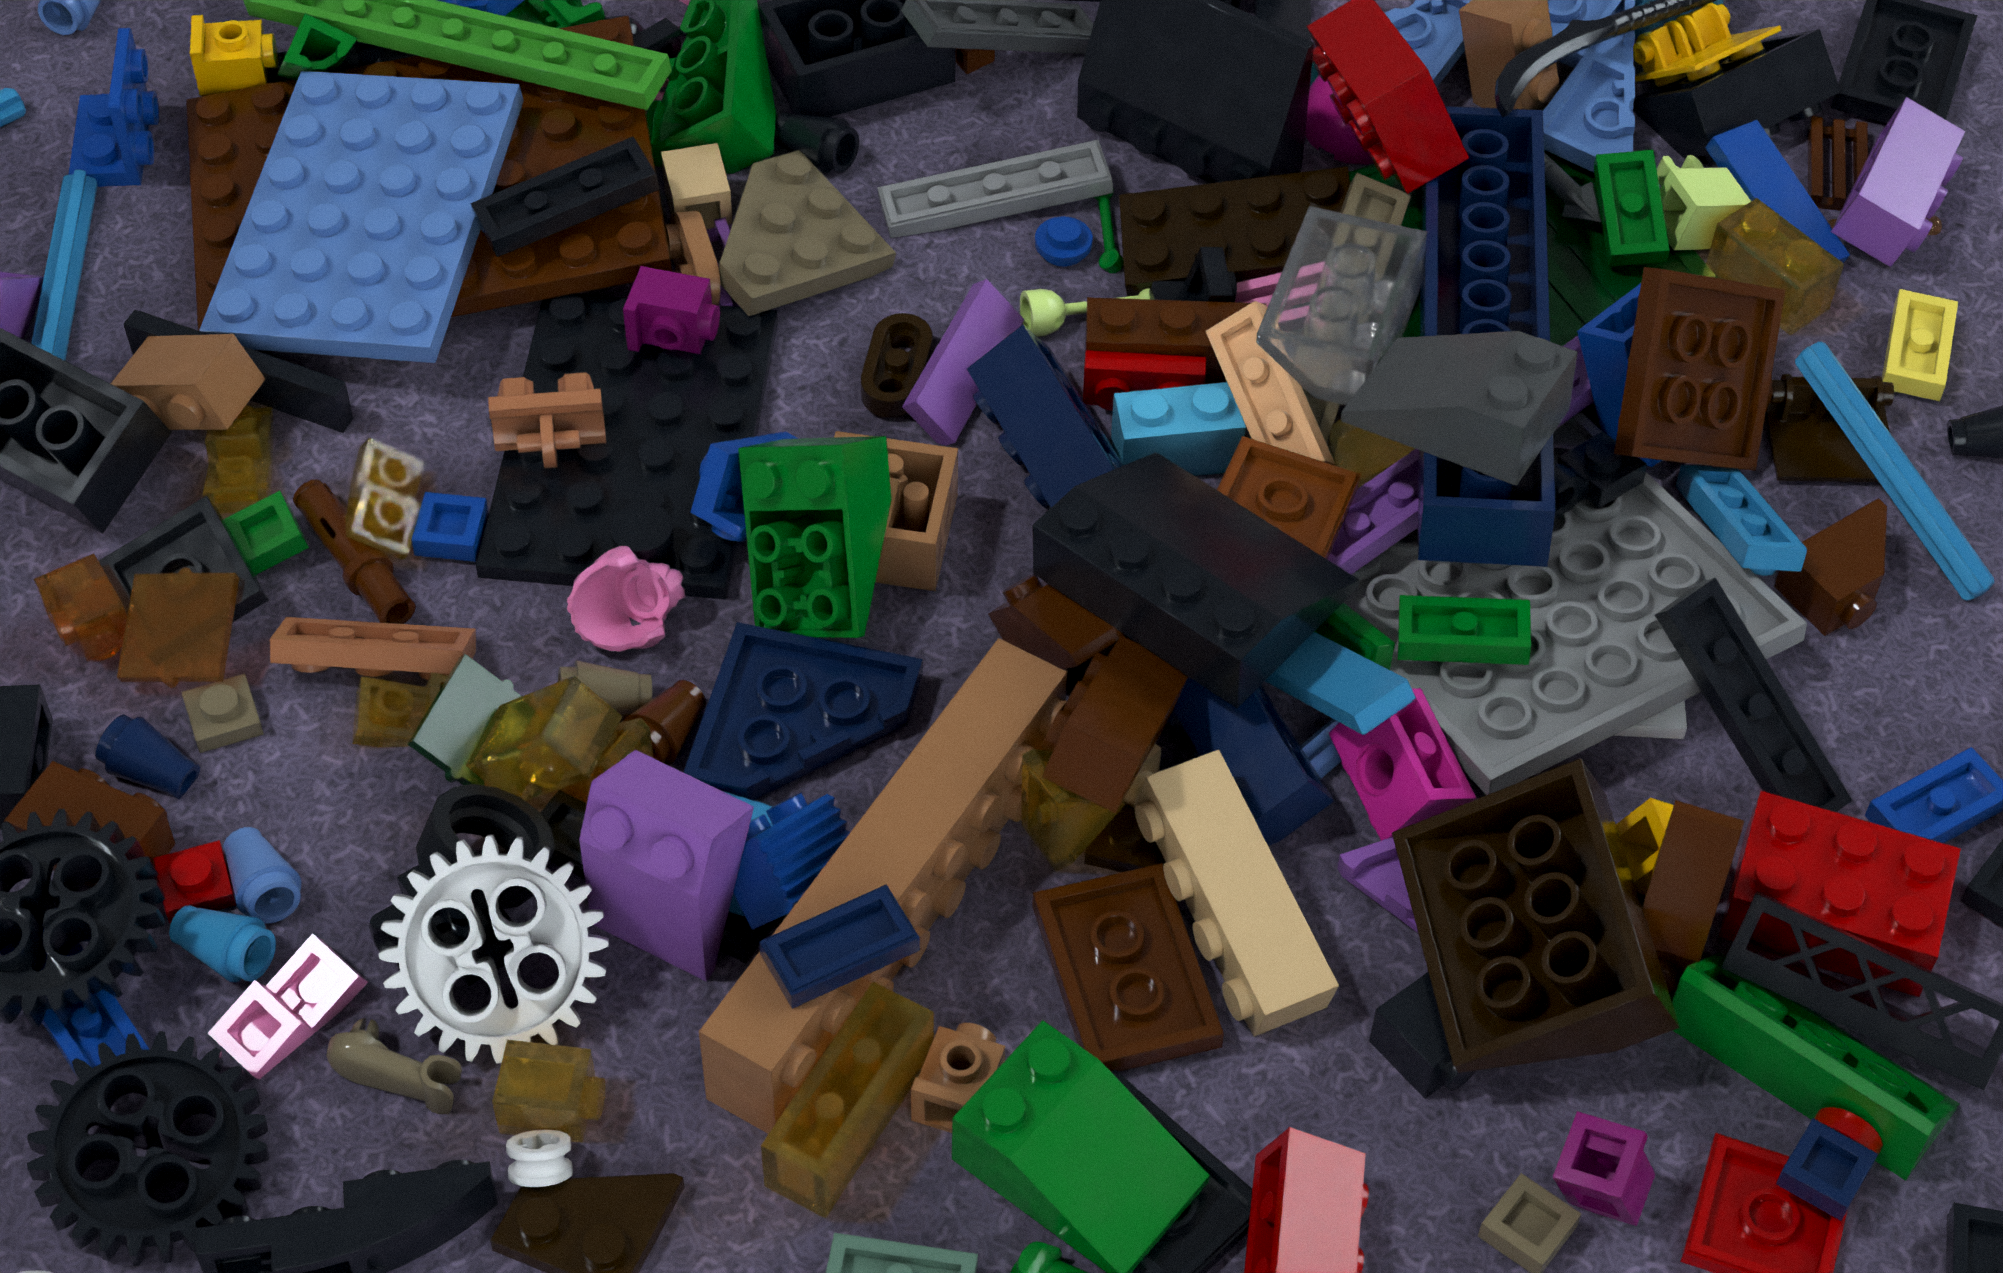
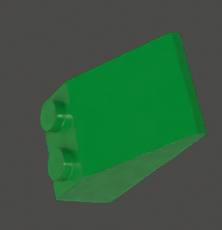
M1043 1020L952 1118V1160L1106 1273H1131L1209 1182L1210 1175L1098 1058Z

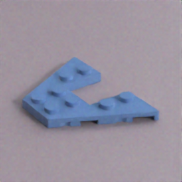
M1415 0L1409 7L1402 9L1394 8L1385 12L1389 20L1428 68L1436 88L1465 51L1459 9L1472 0ZM1548 0L1552 36L1564 30L1573 19L1583 21L1601 19L1635 7V0ZM1635 30L1605 40L1559 60V62L1573 67L1574 70L1543 110L1544 150L1594 172L1593 166L1596 154L1633 151V134L1635 129V116L1633 115L1635 99L1633 45Z

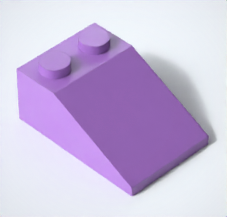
M634 750L591 782L579 838L585 884L590 883L592 886V891L587 896L589 910L602 909L604 912V918L594 924V926L707 981L715 969L754 806L637 750Z

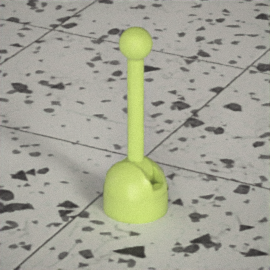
M1150 288L1142 290L1139 295L1118 298L1150 299ZM1052 290L1022 291L1020 296V315L1024 318L1023 325L1037 337L1046 336L1057 331L1063 325L1066 315L1086 313L1087 301L1065 304L1062 298Z

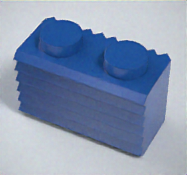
M801 792L766 810L771 823L768 822L765 814L750 821L733 895L752 930L788 914L850 834V831L846 830L847 821L840 818L841 809L833 806L835 797L826 794L807 803Z

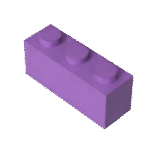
M1906 97L1879 133L1831 232L1889 267L1895 263L1905 248L1914 253L1920 247L1933 225L1927 219H1930L1935 214L1947 195L1948 189L1943 186H1946L1963 160V157L1957 154L1956 151L1965 131Z

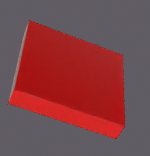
M1715 1133L1680 1262L1713 1273H1833L1847 1212L1842 1221L1776 1185L1780 1173L1790 1156Z

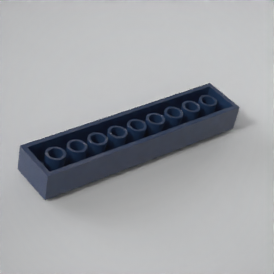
M1445 106L1469 159L1422 185L1420 337L1520 331L1550 342L1543 110L1513 109L1510 115L1502 118L1497 108ZM1553 434L1517 486L1419 450L1418 560L1548 567L1555 518Z

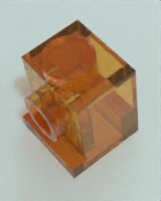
M94 553L34 579L46 615L50 622H53L62 643L66 647L76 642L87 662L90 660H106L114 656L122 646L135 641L124 606Z

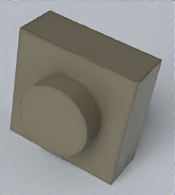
M245 674L181 692L199 753L264 735Z
M1520 1173L1481 1223L1478 1237L1530 1273H1542L1577 1228L1582 1213Z

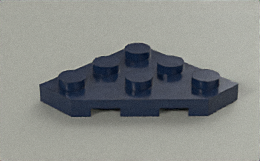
M737 622L683 773L721 791L750 800H755L906 726L922 679L923 659Z

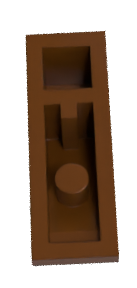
M1675 800L1641 904L1668 992L1676 991L1680 978L1687 966L1701 959L1744 825V820Z

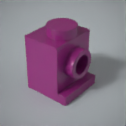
M640 266L623 308L627 350L639 352L643 343L668 350H681L700 354L705 340H714L720 320L719 305L712 304L710 279Z
M1577 1111L1553 1174V1179L1567 1202L1590 1212L1637 1226L1656 1174L1643 1151L1648 1136L1645 1131Z

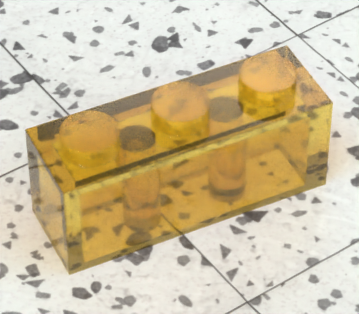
M875 982L871 983L761 1144L765 1187L824 1218L828 1216L911 1090L915 1077H919L934 1040L933 1011Z

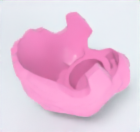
M619 546L608 550L574 580L572 592L567 598V610L571 614V623L575 626V632L581 636L582 640L589 641L595 647L608 651L621 652L628 649H647L653 647L665 638L664 621L667 618V613L677 606L679 600L685 598V589L681 586L683 575L679 570L670 569L667 564L648 563L646 560L638 559L628 546ZM630 618L641 624L632 626Z

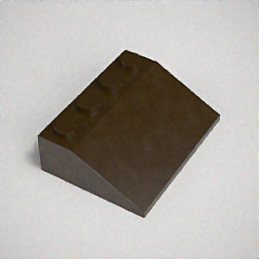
M1581 758L1392 832L1453 1066L1458 1073L1615 1052L1680 1028L1607 796Z

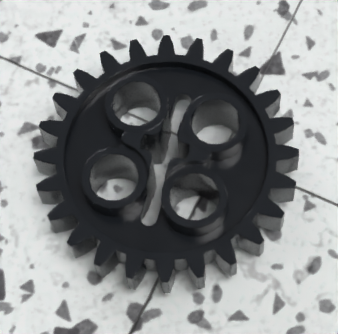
M58 809L51 826H44L37 813L31 812L27 821V830L20 833L6 821L2 823L4 841L0 842V951L12 942L20 941L14 951L0 956V1017L6 1024H11L23 1009V1013L31 1025L39 1027L47 1009H53L61 1022L66 1024L70 1020L72 1004L80 1001L91 1014L97 1012L96 993L104 989L109 994L119 998L123 993L116 978L122 972L139 977L144 973L134 958L136 952L151 953L157 951L158 946L146 930L156 929L165 925V919L157 906H154L165 900L164 892L157 880H154L159 874L149 856L143 857L145 853L134 836L125 839L118 824L114 821L101 828L92 812L87 811L80 818L76 826H74L65 809ZM57 864L56 869H55L54 874H53V880H51L52 869H53L54 865ZM31 878L25 887L18 891L10 892L16 883ZM100 878L94 887L87 891L77 892L85 882ZM83 941H90L83 951L76 955L67 956L68 951L74 945ZM45 953H47L45 968L41 970V967L45 959Z
M163 1031L158 1032L151 1050H141L139 1041L134 1033L128 1034L125 1054L116 1056L104 1042L98 1044V1054L101 1064L92 1068L84 1061L75 1058L72 1064L78 1081L71 1085L64 1081L53 1079L50 1083L54 1096L59 1101V1105L36 1106L35 1113L39 1122L49 1128V1130L29 1133L27 1136L31 1150L43 1155L27 1163L32 1180L46 1181L34 1192L41 1207L58 1204L49 1216L57 1231L76 1223L71 1237L75 1246L80 1250L98 1236L100 1237L99 1252L105 1261L109 1262L120 1246L125 1245L128 1248L133 1266H140L147 1247L157 1246L164 1263H169L173 1255V1242L183 1239L188 1248L195 1253V1228L217 1225L223 1220L221 1214L225 1209L241 1215H246L249 1211L246 1200L239 1192V1189L252 1190L261 1189L262 1187L261 1174L249 1166V1164H258L269 1160L267 1144L253 1140L269 1132L266 1117L260 1114H250L260 1105V1099L256 1088L239 1091L245 1082L243 1069L239 1065L220 1074L224 1061L222 1052L217 1047L199 1060L197 1059V1046L194 1037L188 1036L177 1052L170 1051L165 1032ZM135 1093L147 1097L143 1107L133 1114L117 1115L111 1111L115 1101L123 1095ZM207 1114L216 1119L212 1128L202 1135L186 1136L179 1132V1127L183 1121L192 1115ZM92 1126H99L108 1129L112 1135L100 1133L90 1135L88 1130ZM153 1138L161 1139L163 1149L150 1147L145 1157L138 1156L135 1146L148 1148ZM108 1158L119 1162L118 1169L107 1180L92 1182L83 1178L84 1171L95 1160ZM208 1159L211 1164L205 1169H200L192 1166L188 1160L203 1161ZM179 1179L189 1184L185 1194L177 1201L160 1203L151 1198L155 1188L163 1181Z

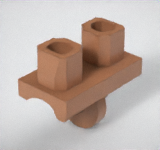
M586 372L564 374L562 378L558 379V392L535 393L533 381L527 380L525 377L505 378L500 382L498 396L488 397L495 451L518 450V453L542 451L544 468L548 469L557 468L558 466L557 450L580 448V445L606 443L601 389H594L590 375Z

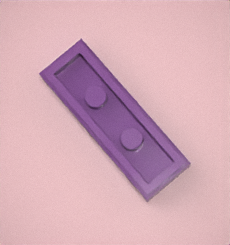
M987 279L972 285L902 406L936 443L945 446L956 442L977 404L973 394L979 389L967 368L1018 329L1024 321V318Z

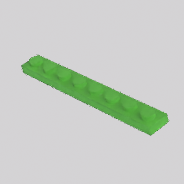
M243 0L249 16L299 27L306 13L358 38V42L644 110L649 109L672 71L669 56L666 53L438 0Z

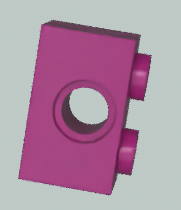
M1412 688L1416 697L1412 700L1413 702L1365 735L1340 722L1329 732V736L1341 758L1343 768L1350 776L1368 813L1369 821L1381 841L1393 837L1392 832L1476 799L1421 688Z

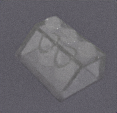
M1309 206L1257 332L1256 343L1314 398L1347 405L1396 339L1403 336L1423 283L1427 231Z

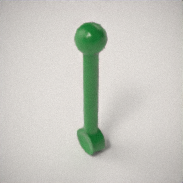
M1113 193L1094 197V199L1099 203L1104 253L1099 259V265L1104 271L1115 274L1121 270L1124 262L1122 255L1115 247L1110 199L1113 196Z

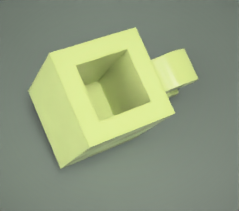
M1687 155L1682 167L1679 168L1669 156H1663L1657 167L1659 185H1661L1660 193L1668 243L1675 251L1731 247L1754 204L1728 168H1704L1702 163L1693 155Z

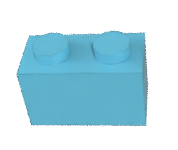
M1227 382L1114 393L1111 440L1113 449L1123 465L1157 452L1194 476L1225 473L1242 436H1245L1246 426Z

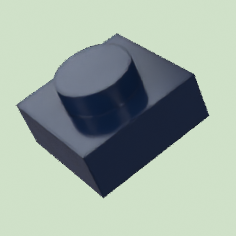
M1812 1118L1782 1169L1776 1185L1842 1221L1878 1154Z

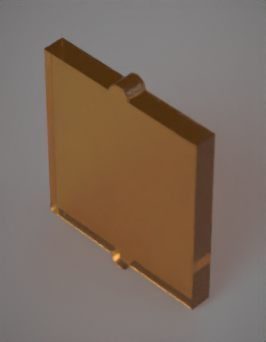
M187 567L182 568L179 573L134 574L117 678L121 682H164L169 688L176 687L178 682H223L239 584L238 575L236 573H193Z

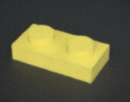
M1899 289L1894 304L1882 374L1883 382L1893 383L1894 392L1940 401L1946 386L1958 301Z

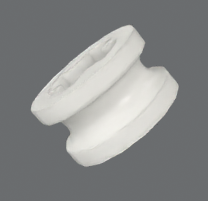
M548 1129L527 1131L512 1136L506 1143L507 1155L515 1159L508 1167V1179L513 1184L525 1187H545L566 1181L573 1173L572 1162L564 1157L571 1150V1137L567 1133Z

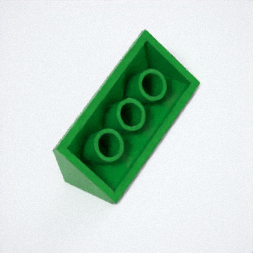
M1719 952L1687 966L1680 978L1672 1000L1680 1028L1672 1031L1810 1120L1816 1116L1820 1109L1825 1107L1844 1109L1861 1117L1878 1132L1882 1139L1883 1146L1875 1161L1905 1181L1960 1103L1811 1009L1721 968L1726 958L1722 953Z

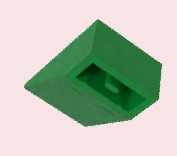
M886 436L781 439L739 447L755 626L809 637L860 638L865 636L892 501Z

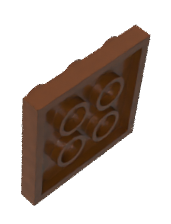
M1644 267L1614 454L1756 471L1786 290L1666 269Z

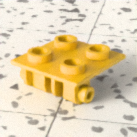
M1707 3L1701 8L1679 16L1675 21L1666 22L1663 26L1637 37L1636 43L1633 45V58L1638 64H1642L1644 71L1635 75V82L1654 79L1656 86H1663L1686 76L1689 81L1708 76L1721 69L1719 60L1729 55L1731 60H1738L1764 49L1761 40L1782 31L1781 26L1778 25L1731 35L1727 25L1730 22L1728 9L1723 4Z

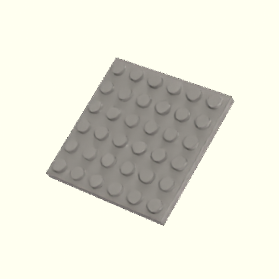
M1582 412L1573 416L1553 432L1554 465L1557 464L1559 456L1602 432ZM1646 472L1643 483L1601 508L1586 498L1562 516L1555 517L1548 567L1418 560V528H1416L1352 574L1359 579V585L1344 601L1346 605L1395 642L1390 671L1406 678L1411 688L1422 689L1461 768L1486 795L1519 783L1700 693V688L1658 622L1655 614L1702 581L1716 577L1765 659L1804 641L1807 622L1749 568H1742L1725 546ZM1400 595L1530 600L1531 652L1529 665L1398 660Z

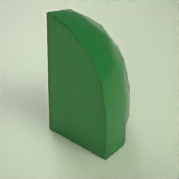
M305 13L276 76L297 81L301 71L330 72L342 64L358 38Z

